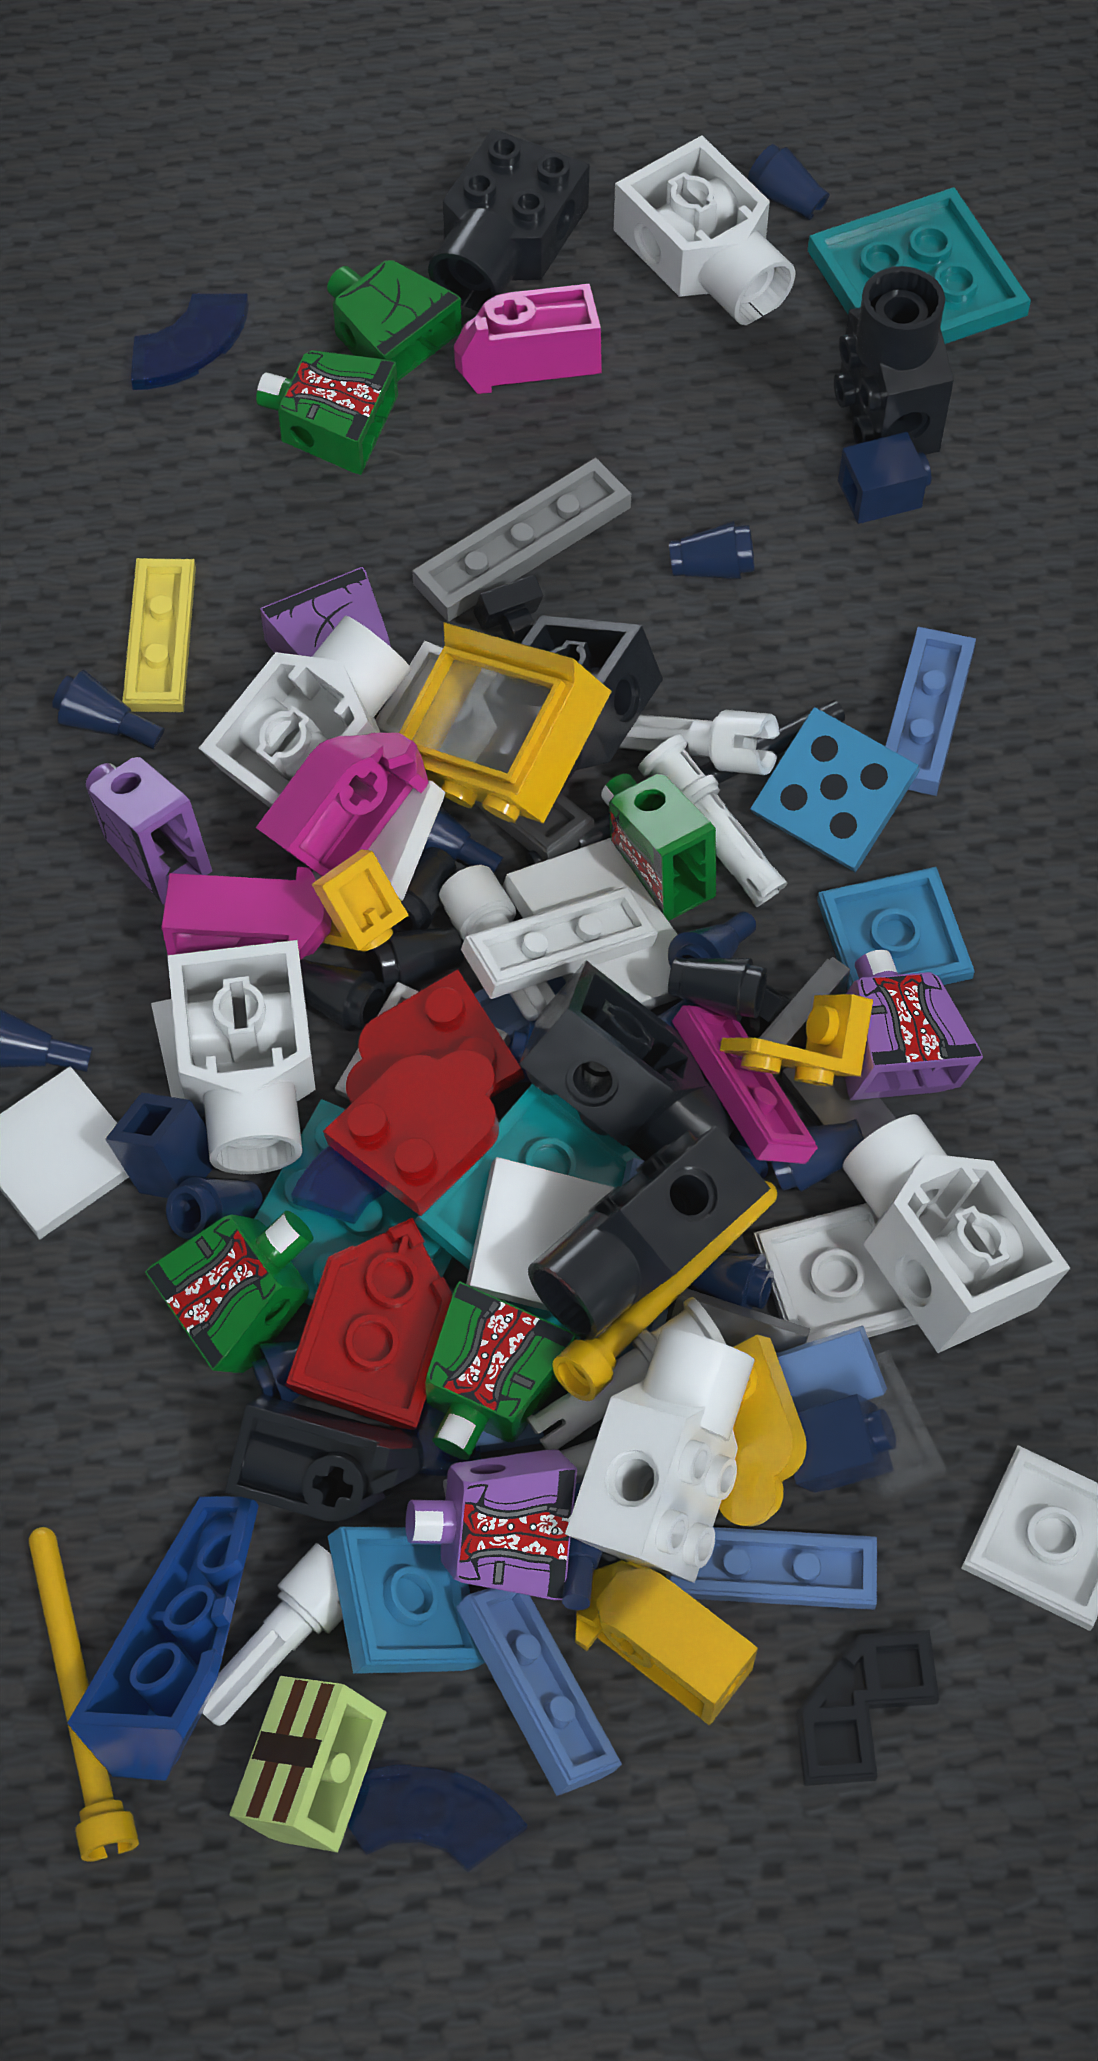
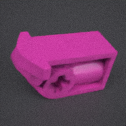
M590 283L509 292L489 299L483 304L476 317L464 325L454 344L456 369L464 376L477 394L491 393V386L601 374V326Z
M400 733L337 736L320 743L309 754L256 828L321 877L359 850H368L411 790L414 788L422 793L429 782L417 745Z
M297 867L296 880L169 873L162 932L167 955L297 940L300 960H302L304 957L314 954L331 932L332 919L311 885L316 879L310 867Z

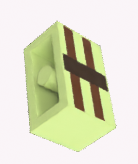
M280 1676L229 1815L268 1838L283 1843L338 1853L386 1711L344 1684Z

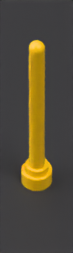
M765 1181L771 1188L673 1277L629 1307L597 1338L592 1340L585 1339L584 1341L574 1340L552 1363L554 1374L563 1388L582 1401H592L613 1380V1370L616 1367L615 1358L776 1201V1187L771 1182Z
M40 1527L31 1533L29 1547L68 1722L87 1690L89 1683L57 1538L51 1529ZM68 1725L85 1808L79 1812L81 1823L75 1827L81 1859L93 1862L107 1858L104 1846L112 1843L118 1844V1854L135 1849L139 1845L133 1814L129 1811H124L121 1800H114L107 1769Z

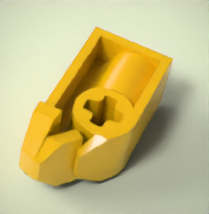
M621 1560L594 1570L590 1606L584 1610H577L575 1640L577 1645L587 1651L598 1638L709 1726L753 1669L758 1647L672 1581L650 1568Z

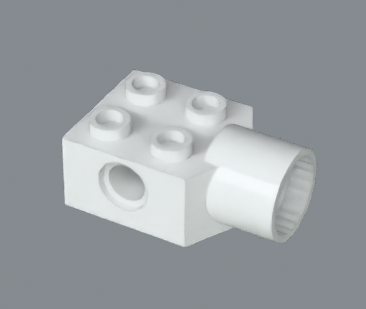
M702 135L615 183L614 231L679 297L710 294L739 324L748 325L762 317L749 302L764 316L782 304L795 280L793 264L766 239L770 201Z
M344 616L312 657L275 652L199 749L222 772L270 808L309 754L320 743L337 736L381 733L374 716L410 673L411 667L396 651L372 631L353 618Z
M293 940L167 955L179 1077L184 1098L190 1100L195 1109L205 1112L210 1163L221 1171L233 1174L266 1173L294 1163L302 1154L297 1101L316 1090L298 941Z
M918 1115L903 1116L882 1126L860 1142L843 1163V1169L878 1218L877 1223L863 1245L937 1353L1036 1309L1070 1269L1067 1262L995 1162L947 1156Z
M662 1328L645 1380L610 1398L565 1534L621 1560L695 1583L699 1568L706 1565L714 1549L715 1531L713 1525L721 1500L728 1497L736 1481L737 1463L735 1457L738 1446L733 1426L755 1359L736 1348L682 1330Z

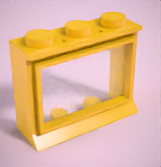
M443 622L445 646L399 733L417 745L428 781H433L444 790L446 798L467 808H472L475 801L481 802L485 810L511 823H515L520 815L544 824L612 691L573 658Z

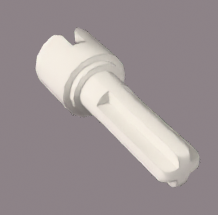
M724 710L713 721L640 714L618 749L651 752L667 739L675 735H681L687 742L685 751L688 755L709 757L711 762L714 763L715 768L719 771L766 775L773 769L777 757L773 751L756 750L757 738L775 739L780 733L776 717L769 713Z
M475 865L458 871L443 884L439 892L444 909L463 940L465 936L513 922L516 915V907L488 866ZM547 981L510 993L522 1015L528 1021L537 1020L542 1010L555 997Z
M316 1543L277 1585L281 1590L277 1596L282 1602L263 1621L262 1627L218 1673V1678L203 1710V1714L213 1724L218 1726L225 1724L292 1650L295 1651L312 1631L320 1634L324 1630L329 1634L343 1619L332 1557L319 1544Z

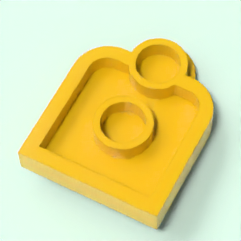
M755 1335L733 1347L753 1357L755 1362L733 1426L738 1446L735 1457L737 1463L736 1481L731 1493L727 1498L721 1500L719 1507L721 1513L730 1522L748 1527L766 1522L778 1511L784 1495L782 1481L798 1471L804 1461L807 1449L805 1432L771 1338L761 1335Z

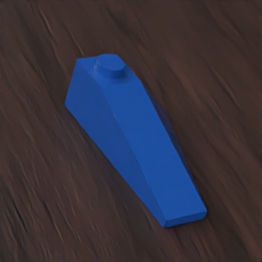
M199 1497L68 1720L67 1724L112 1777L166 1781L199 1722L218 1678L259 1507L255 1500L244 1497Z

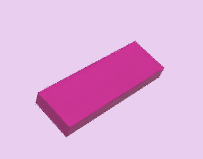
M683 1005L672 1022L757 1160L806 1164L818 1147L774 1076L770 1073L741 1068L742 1056L720 1051L722 1038H749L741 1024L704 1007Z

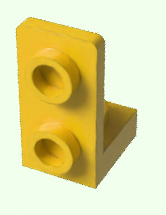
M359 850L311 884L332 919L331 932L322 943L358 951H368L386 942L393 934L391 927L408 916L407 911L371 850Z
M854 994L814 995L812 1011L806 1023V1049L759 1038H722L720 1051L742 1056L741 1068L751 1071L780 1074L781 1066L796 1069L794 1080L812 1085L833 1086L834 1076L861 1077L873 999Z

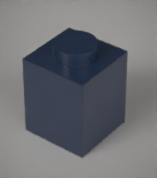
M908 432L844 447L838 482L857 524L922 508L926 486L931 484V469L926 455L923 452L917 453Z
M141 1092L105 1138L134 1186L141 1194L168 1198L171 1192L184 1180L191 1177L206 1178L214 1167L210 1163L207 1128L192 1102L188 1099Z
M855 1394L797 1412L805 1432L807 1449L801 1467L794 1474L796 1485L816 1493L894 1471L889 1451L896 1448L895 1432L887 1412L884 1409L878 1410L876 1404Z

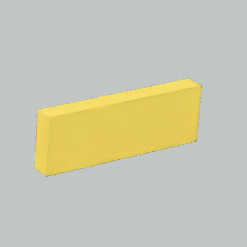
M136 558L123 691V703L131 709V712H184L196 573L194 559Z

